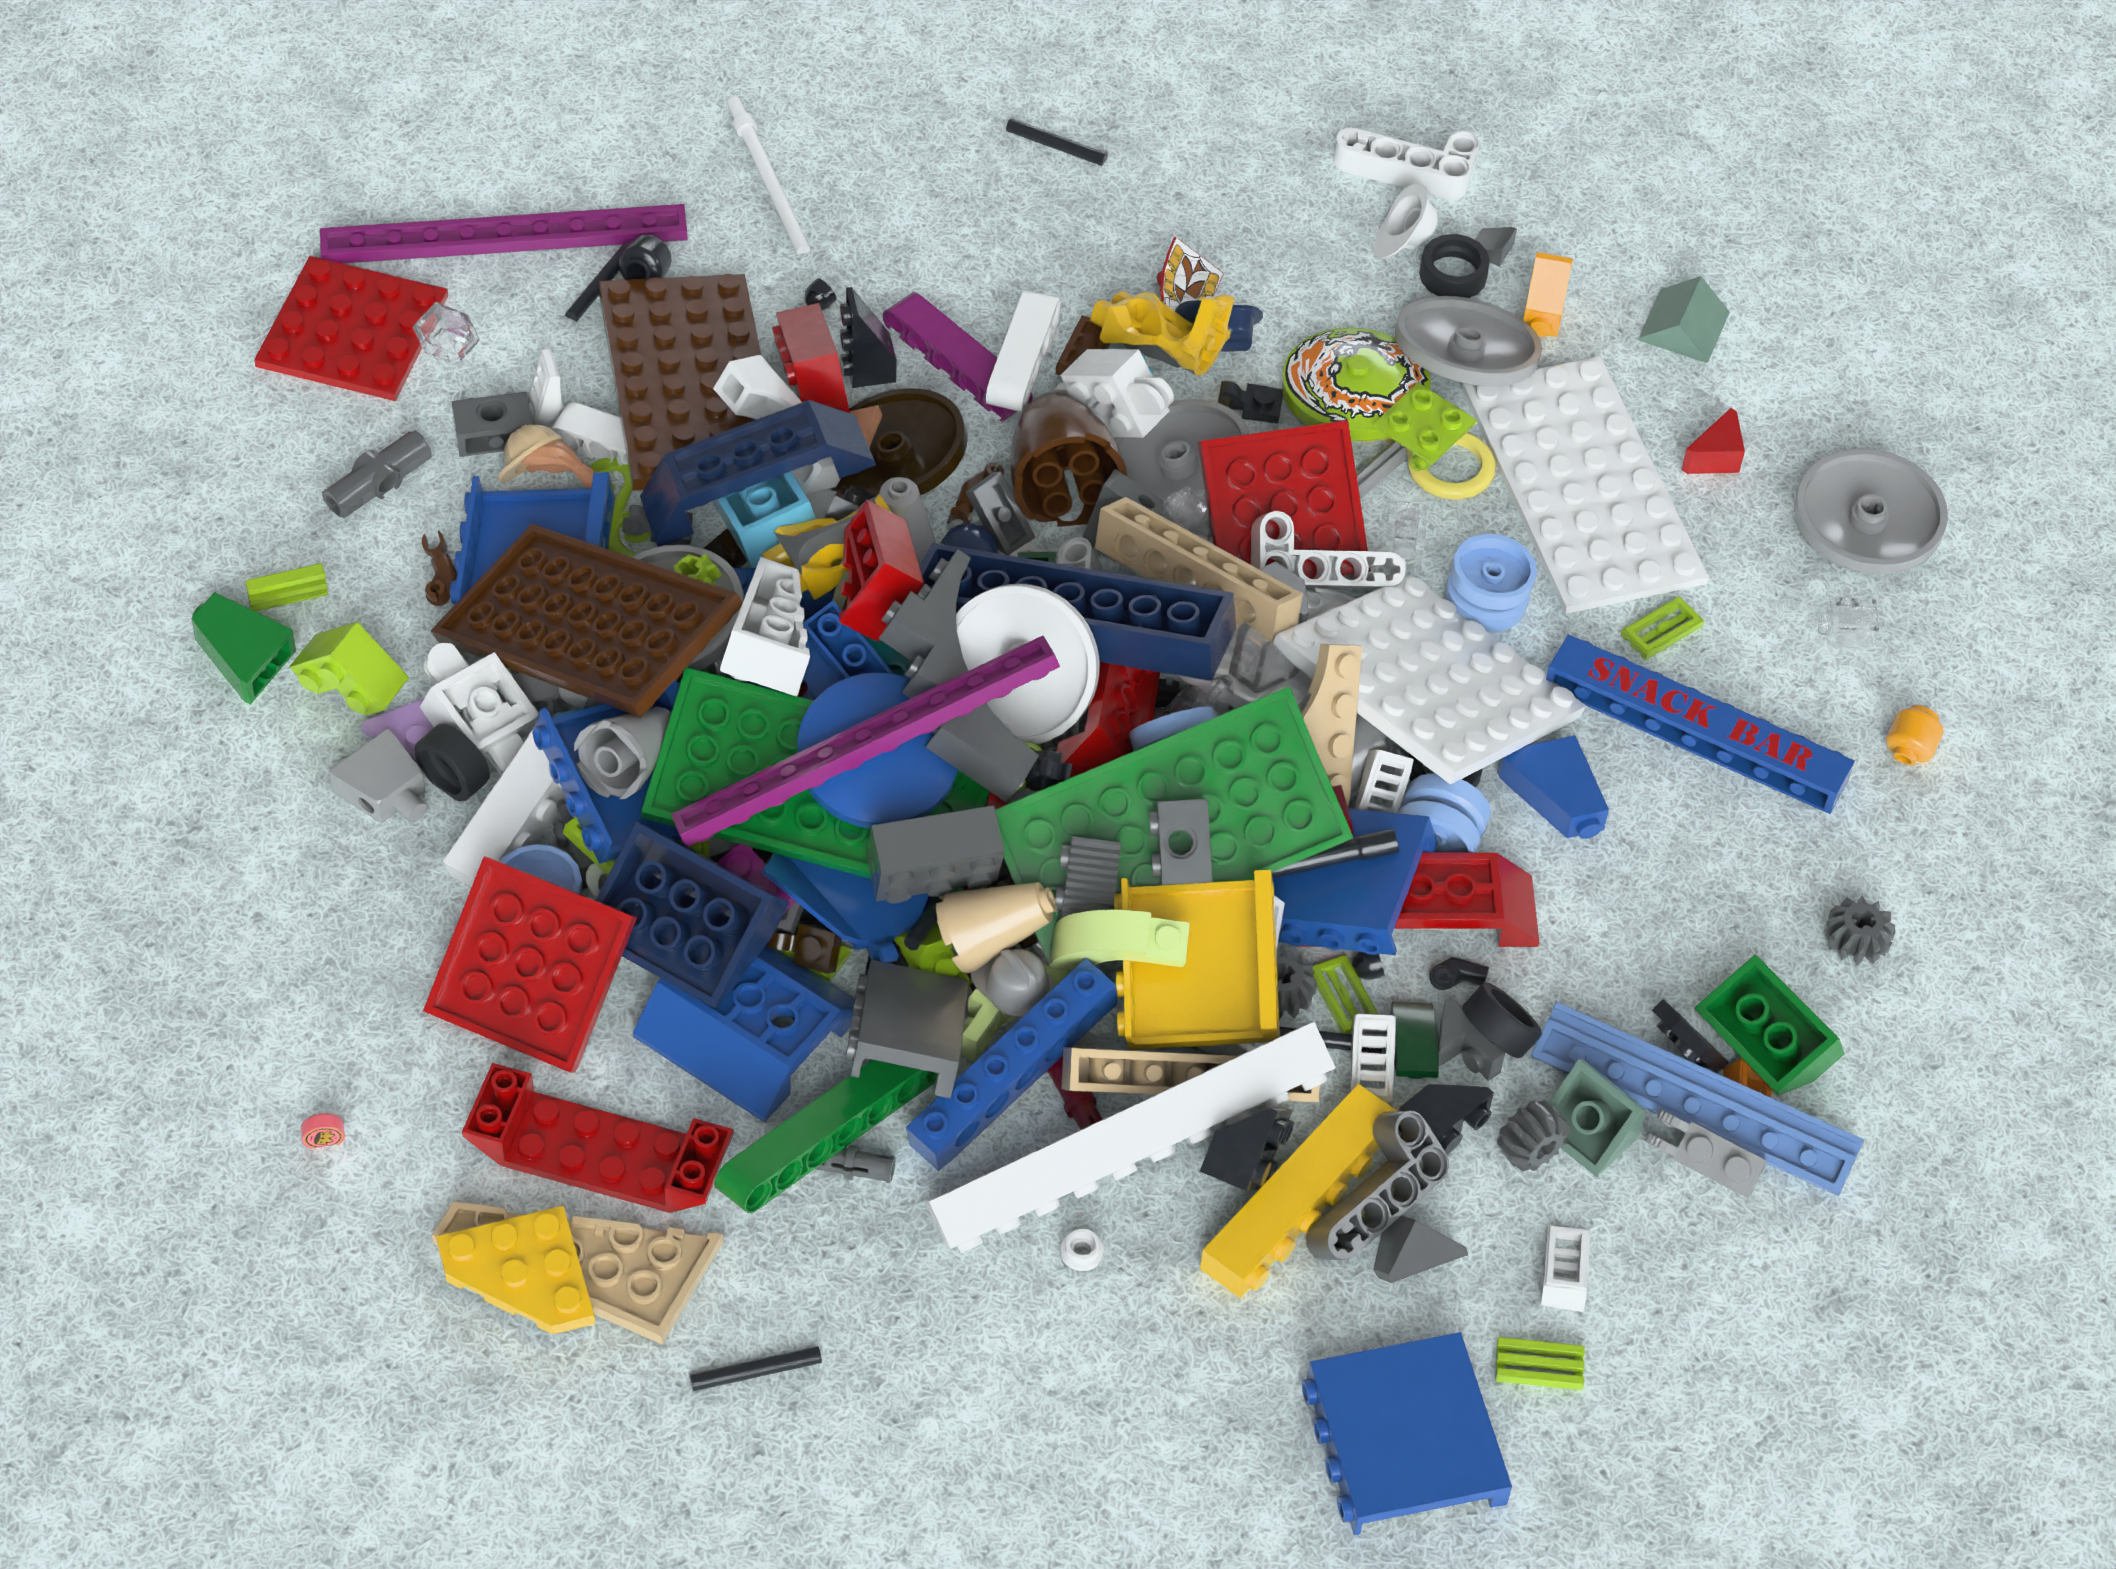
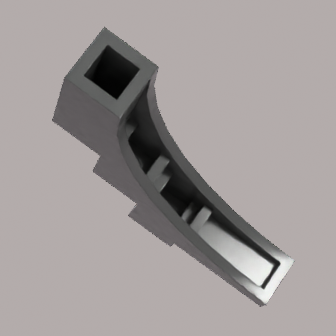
M957 549L949 561L941 558L928 577L934 581L931 587L925 583L917 595L911 591L902 604L894 600L881 619L887 626L879 639L912 661L905 672V675L910 680L902 691L910 699L969 671L963 659L957 634L956 601L961 578L971 557ZM987 703L976 707L965 716L955 717L939 725L932 731L934 734L925 747L1006 803L1022 785L1039 757L1036 752L1013 735L992 712Z

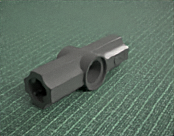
M415 430L413 432L409 431L379 453L374 450H368L357 458L349 474L322 492L323 501L339 518H346L377 496L380 499H384L383 495L392 488L398 489L403 477L432 458L431 448L425 442L424 437Z

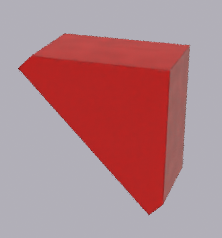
M1730 408L1687 447L1682 471L1687 474L1740 472L1745 449L1736 410Z

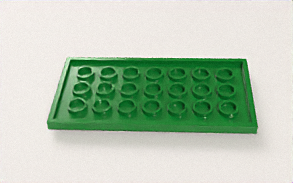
M686 667L643 804L641 818L676 827L671 815L672 813L797 754L799 729L813 701ZM958 770L955 783L945 800L927 816L985 807L989 791ZM807 789L789 797L781 805L771 806L752 815L747 821L741 824H733L712 836L871 879L866 858L871 829L849 824L833 816L817 803ZM963 887L954 888L951 892L963 891Z
M1290 686L995 810L1005 851L1003 857L1015 885L1039 882L1044 888H1050L1054 897L1056 896L1057 885L1065 886L1067 869L1059 868L1062 844L1070 845L1072 836L1121 842L1115 893H1121V878H1127L1130 887L1161 885L1160 877H1152L1151 852H1159L1158 835L1150 836L1149 811H1156V802L1208 799L1212 882L1255 880L1254 871L1271 870V873L1351 840L1353 836ZM1182 830L1174 831L1168 839L1170 850L1179 855L1188 852L1191 847L1190 836ZM1062 910L1053 912V920L1036 931V936L1049 965L1053 929L1055 924L1061 919Z

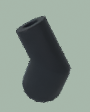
M1451 957L1436 965L1431 970L1429 979L1434 988L1438 990L1450 989L1463 981L1481 985L1486 981L1489 966Z

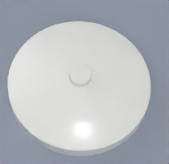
M1009 584L998 586L979 594L956 613L957 634L963 659L968 670H972L1044 635L1056 655L1060 665L1059 668L1049 672L1042 679L1032 680L1012 690L1005 697L995 698L987 702L992 712L1002 723L1009 725V730L1022 742L1032 741L1035 744H1040L1061 735L1082 717L1089 707L1098 685L1099 653L1089 625L1077 609L1067 600L1050 590L1038 586Z

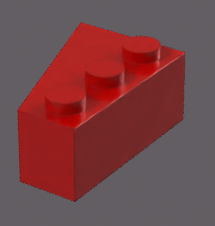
M866 500L846 526L844 532L842 566L849 569L848 582L844 581L841 584V594L847 597V608L839 613V622L879 642V637L887 626L881 619L894 600L902 604L911 591L917 595L924 582L906 520Z

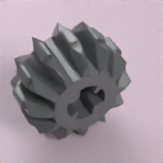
M1863 895L1857 900V903L1846 897L1842 901L1841 906L1835 905L1830 911L1829 921H1827L1824 929L1825 937L1830 938L1828 942L1829 950L1842 948L1840 951L1841 961L1847 958L1849 954L1854 955L1857 966L1863 961L1864 956L1869 962L1874 964L1880 955L1885 956L1889 952L1892 945L1891 940H1893L1896 930L1895 925L1891 923V911H1879V901L1872 905L1868 904Z
M1285 949L1280 954V957H1277L1279 1020L1283 1016L1284 1011H1287L1295 1019L1299 1015L1300 1009L1308 1010L1317 988L1316 979L1313 978L1314 971L1312 965H1303L1301 954L1293 959L1289 958Z
M1534 1100L1529 1102L1525 1108H1518L1514 1116L1508 1117V1123L1499 1130L1500 1136L1497 1140V1145L1500 1147L1501 1153L1513 1166H1516L1522 1172L1529 1169L1534 1171L1543 1163L1549 1164L1550 1159L1554 1155L1559 1154L1560 1147L1568 1141L1567 1135L1571 1128L1554 1105H1550L1546 1100L1539 1102Z

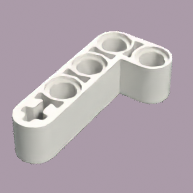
M1350 127L1342 129L1337 134L1333 162L1339 170L1403 188L1419 183L1426 187L1429 195L1456 200L1462 198L1468 190L1476 169L1480 141L1471 132L1458 131L1451 134L1444 151Z
M1026 289L1023 290L989 380L986 404L1024 412L1046 353H1053L1051 350L1052 342L1058 339L1061 312L1060 297Z
M1273 511L1258 517L1252 524L1251 565L1261 569L1265 567L1268 558H1272L1305 580L1306 588L1379 589L1384 586H1395L1405 576V562L1399 555L1392 552L1294 550L1293 522L1284 512ZM1268 520L1275 521L1280 528V534L1276 540L1268 537L1265 532V525ZM1306 559L1312 560L1317 567V574L1314 579H1309L1303 573L1302 566ZM1343 560H1348L1354 567V575L1350 580L1344 578L1340 572V565ZM1381 565L1385 568H1390V575L1385 576L1384 573L1368 574L1369 568Z

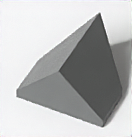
M1401 1215L1381 1233L1373 1270L1379 1279L1393 1283L1467 1256L1468 1252L1462 1244L1417 1220Z

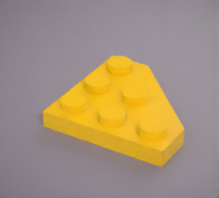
M564 1206L436 1236L440 1259L448 1283L460 1289L466 1287L484 1296V1301L514 1316L518 1313L536 1322L538 1328L550 1334L595 1324L593 1308Z

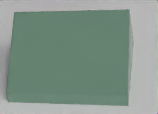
M1699 276L1660 290L1638 341L1708 363L1730 312L1703 277Z
M1578 1059L1549 1101V1104L1555 1106L1571 1128L1567 1135V1143L1560 1148L1596 1177L1638 1139L1646 1109L1583 1059Z

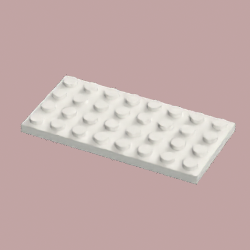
M1601 356L1539 368L1530 377L1514 384L1502 386L1463 384L1462 392L1474 418L1478 420L1477 425L1487 446L1490 447L1494 455L1496 466L1565 614L1708 583L1709 576Z

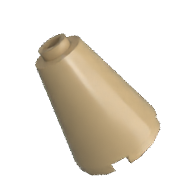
M1039 882L948 892L940 895L939 898L943 901L936 904L937 921L945 946L954 945L958 955L952 957V960L965 973L978 970L996 958L1002 950L1010 949L1053 920V912L1057 910V903L1053 892L1048 887L1044 888Z

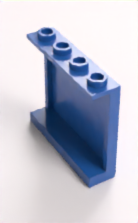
M609 472L594 473L592 488L483 491L479 476H473L471 492H466L464 498L467 517L466 521H461L460 523L462 549L461 551H456L455 554L457 580L452 581L450 585L452 604H456L531 524L609 549L615 504V494Z
M676 680L663 692L652 707H663L672 713L679 690ZM601 704L551 718L547 708L540 709L535 727L532 730L535 745L539 750L544 751L549 761L550 775L556 784L560 783L565 794L568 812L572 817L577 818L582 828L584 844L589 851L594 852L599 864L618 858L636 822L655 828L677 841L682 840L677 827L641 818V811L653 772L641 789L626 799H619L620 797L613 795L608 798L599 795L586 784L578 772L576 764L580 762L578 749L574 751V743L579 733L591 723L628 714L627 712Z
M1348 809L1355 839L1359 836L1394 829L1399 853L1368 860H1354L1273 878L1274 895L1285 903L1278 942L1288 943L1293 946L1307 945L1324 947L1330 950L1360 951L1371 955H1396L1397 949L1392 937L1394 927L1422 853L1434 852L1437 845L1429 816Z
M1461 1332L1310 1361L1307 1379L1302 1380L1301 1383L1303 1397L1307 1406L1314 1405L1317 1414V1418L1313 1419L1315 1437L1318 1444L1326 1443L1329 1456L1325 1458L1327 1476L1330 1483L1338 1482L1342 1495L1337 1497L1339 1515L1343 1523L1350 1522L1354 1535L1361 1534L1362 1525L1365 1523L1488 1499L1490 1508L1507 1505L1512 1484Z

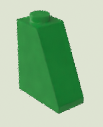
M216 592L204 604H200L192 615L191 620L195 640L241 699L250 705L296 652L292 629Z

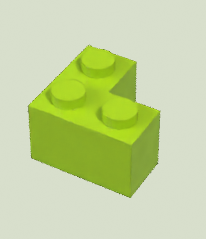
M358 622L315 634L289 666L298 676L300 684L307 690L320 694L337 689L345 698L349 708L365 716L384 711L409 679L407 674Z

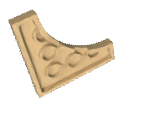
M1320 644L1315 674L1307 692L1311 697L1301 715L1331 786L1342 785L1346 803L1349 806L1362 646L1354 644Z

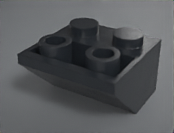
M1286 1107L1269 1108L1215 1131L1199 1172L1245 1191L1259 1190L1277 1171L1279 1161L1274 1160L1279 1144L1286 1145L1291 1136L1294 1122L1289 1119L1293 1110Z

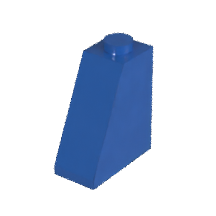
M1575 735L1527 745L1499 760L1497 769L1499 778L1566 838L1579 836L1582 839H1588L1604 830L1609 808Z

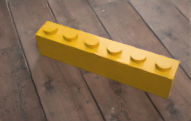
M1358 1083L1203 1249L1200 1269L1239 1298L1249 1289L1257 1291L1269 1276L1270 1270L1268 1268L1276 1260L1283 1263L1290 1256L1296 1245L1294 1240L1301 1232L1308 1233L1312 1225L1322 1217L1320 1212L1327 1204L1334 1207L1340 1202L1347 1191V1182L1353 1176L1360 1179L1368 1171L1373 1162L1371 1156L1380 1149L1373 1136L1374 1121L1383 1112L1397 1110Z

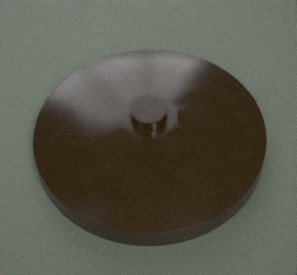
M916 388L883 392L855 404L849 408L850 411L878 405L882 413V418L869 447L876 465L864 469L860 473L841 478L837 486L830 489L838 492L842 487L849 489L851 485H856L872 494L871 499L879 494L881 486L887 480L896 477H903L913 481L917 485L920 495L934 489L953 473L961 462L967 448L968 433L960 410L944 395Z

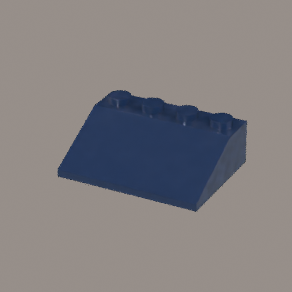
M639 822L635 823L596 898L598 902L637 917L622 957L716 1009L770 941L790 903L692 848L686 847L681 842L659 830Z

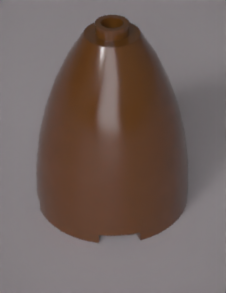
M1053 392L1041 394L1030 402L1022 413L1013 435L1010 454L1011 480L1016 502L1020 510L1029 520L1035 519L1039 522L1057 521V527L1088 524L1102 487L1114 469L1127 476L1126 466L1117 443L1105 424L1091 409L1066 394ZM1070 469L1079 498L1084 503V507L1076 520L1063 521L1058 517L1067 514L1073 504L1064 473L1065 470Z

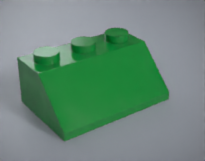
M1756 954L1694 1007V1010L1778 1096L1814 1082L1845 1055L1840 1038Z

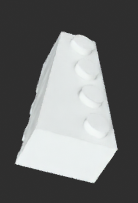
M760 557L732 629L721 664V672L730 674L731 677L739 681H751L790 695H798L810 658L809 648H806L805 645L808 637L807 630L803 628L805 615L804 608L800 607L802 593L798 569Z
M532 732L443 860L449 875L470 887L473 885L484 856L500 861L505 855L519 847L536 844L558 817L557 806L566 804L563 789L560 783L556 784L553 781L549 771V761L544 751L536 747Z

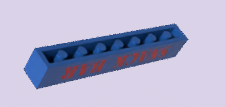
M1568 634L1548 667L1546 680L1551 683L1555 682L1560 687L1570 690L1574 697L1584 705L1828 814H1831L1849 781L1855 760L1844 756L1838 751L1816 744L1804 736L1791 733L1773 725L1765 719L1757 718L1739 710L1729 703H1723L1705 695L1695 688L1687 687L1664 677L1658 672L1630 662L1622 656L1614 655L1596 647L1588 641L1580 640Z

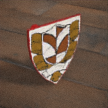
M1174 237L1167 252L1163 269L1157 274V283L1161 285V301L1175 311V308L1183 302L1213 297L1224 273L1177 237Z

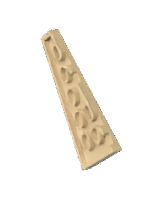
M453 1201L432 1234L433 1244L437 1245L436 1236L526 1214L510 1213L506 1211L505 1207ZM573 1216L572 1220L567 1219L594 1315L663 1345L722 1246L723 1234L708 1232L707 1236L685 1234L684 1229L668 1227L667 1231L644 1229L638 1223Z

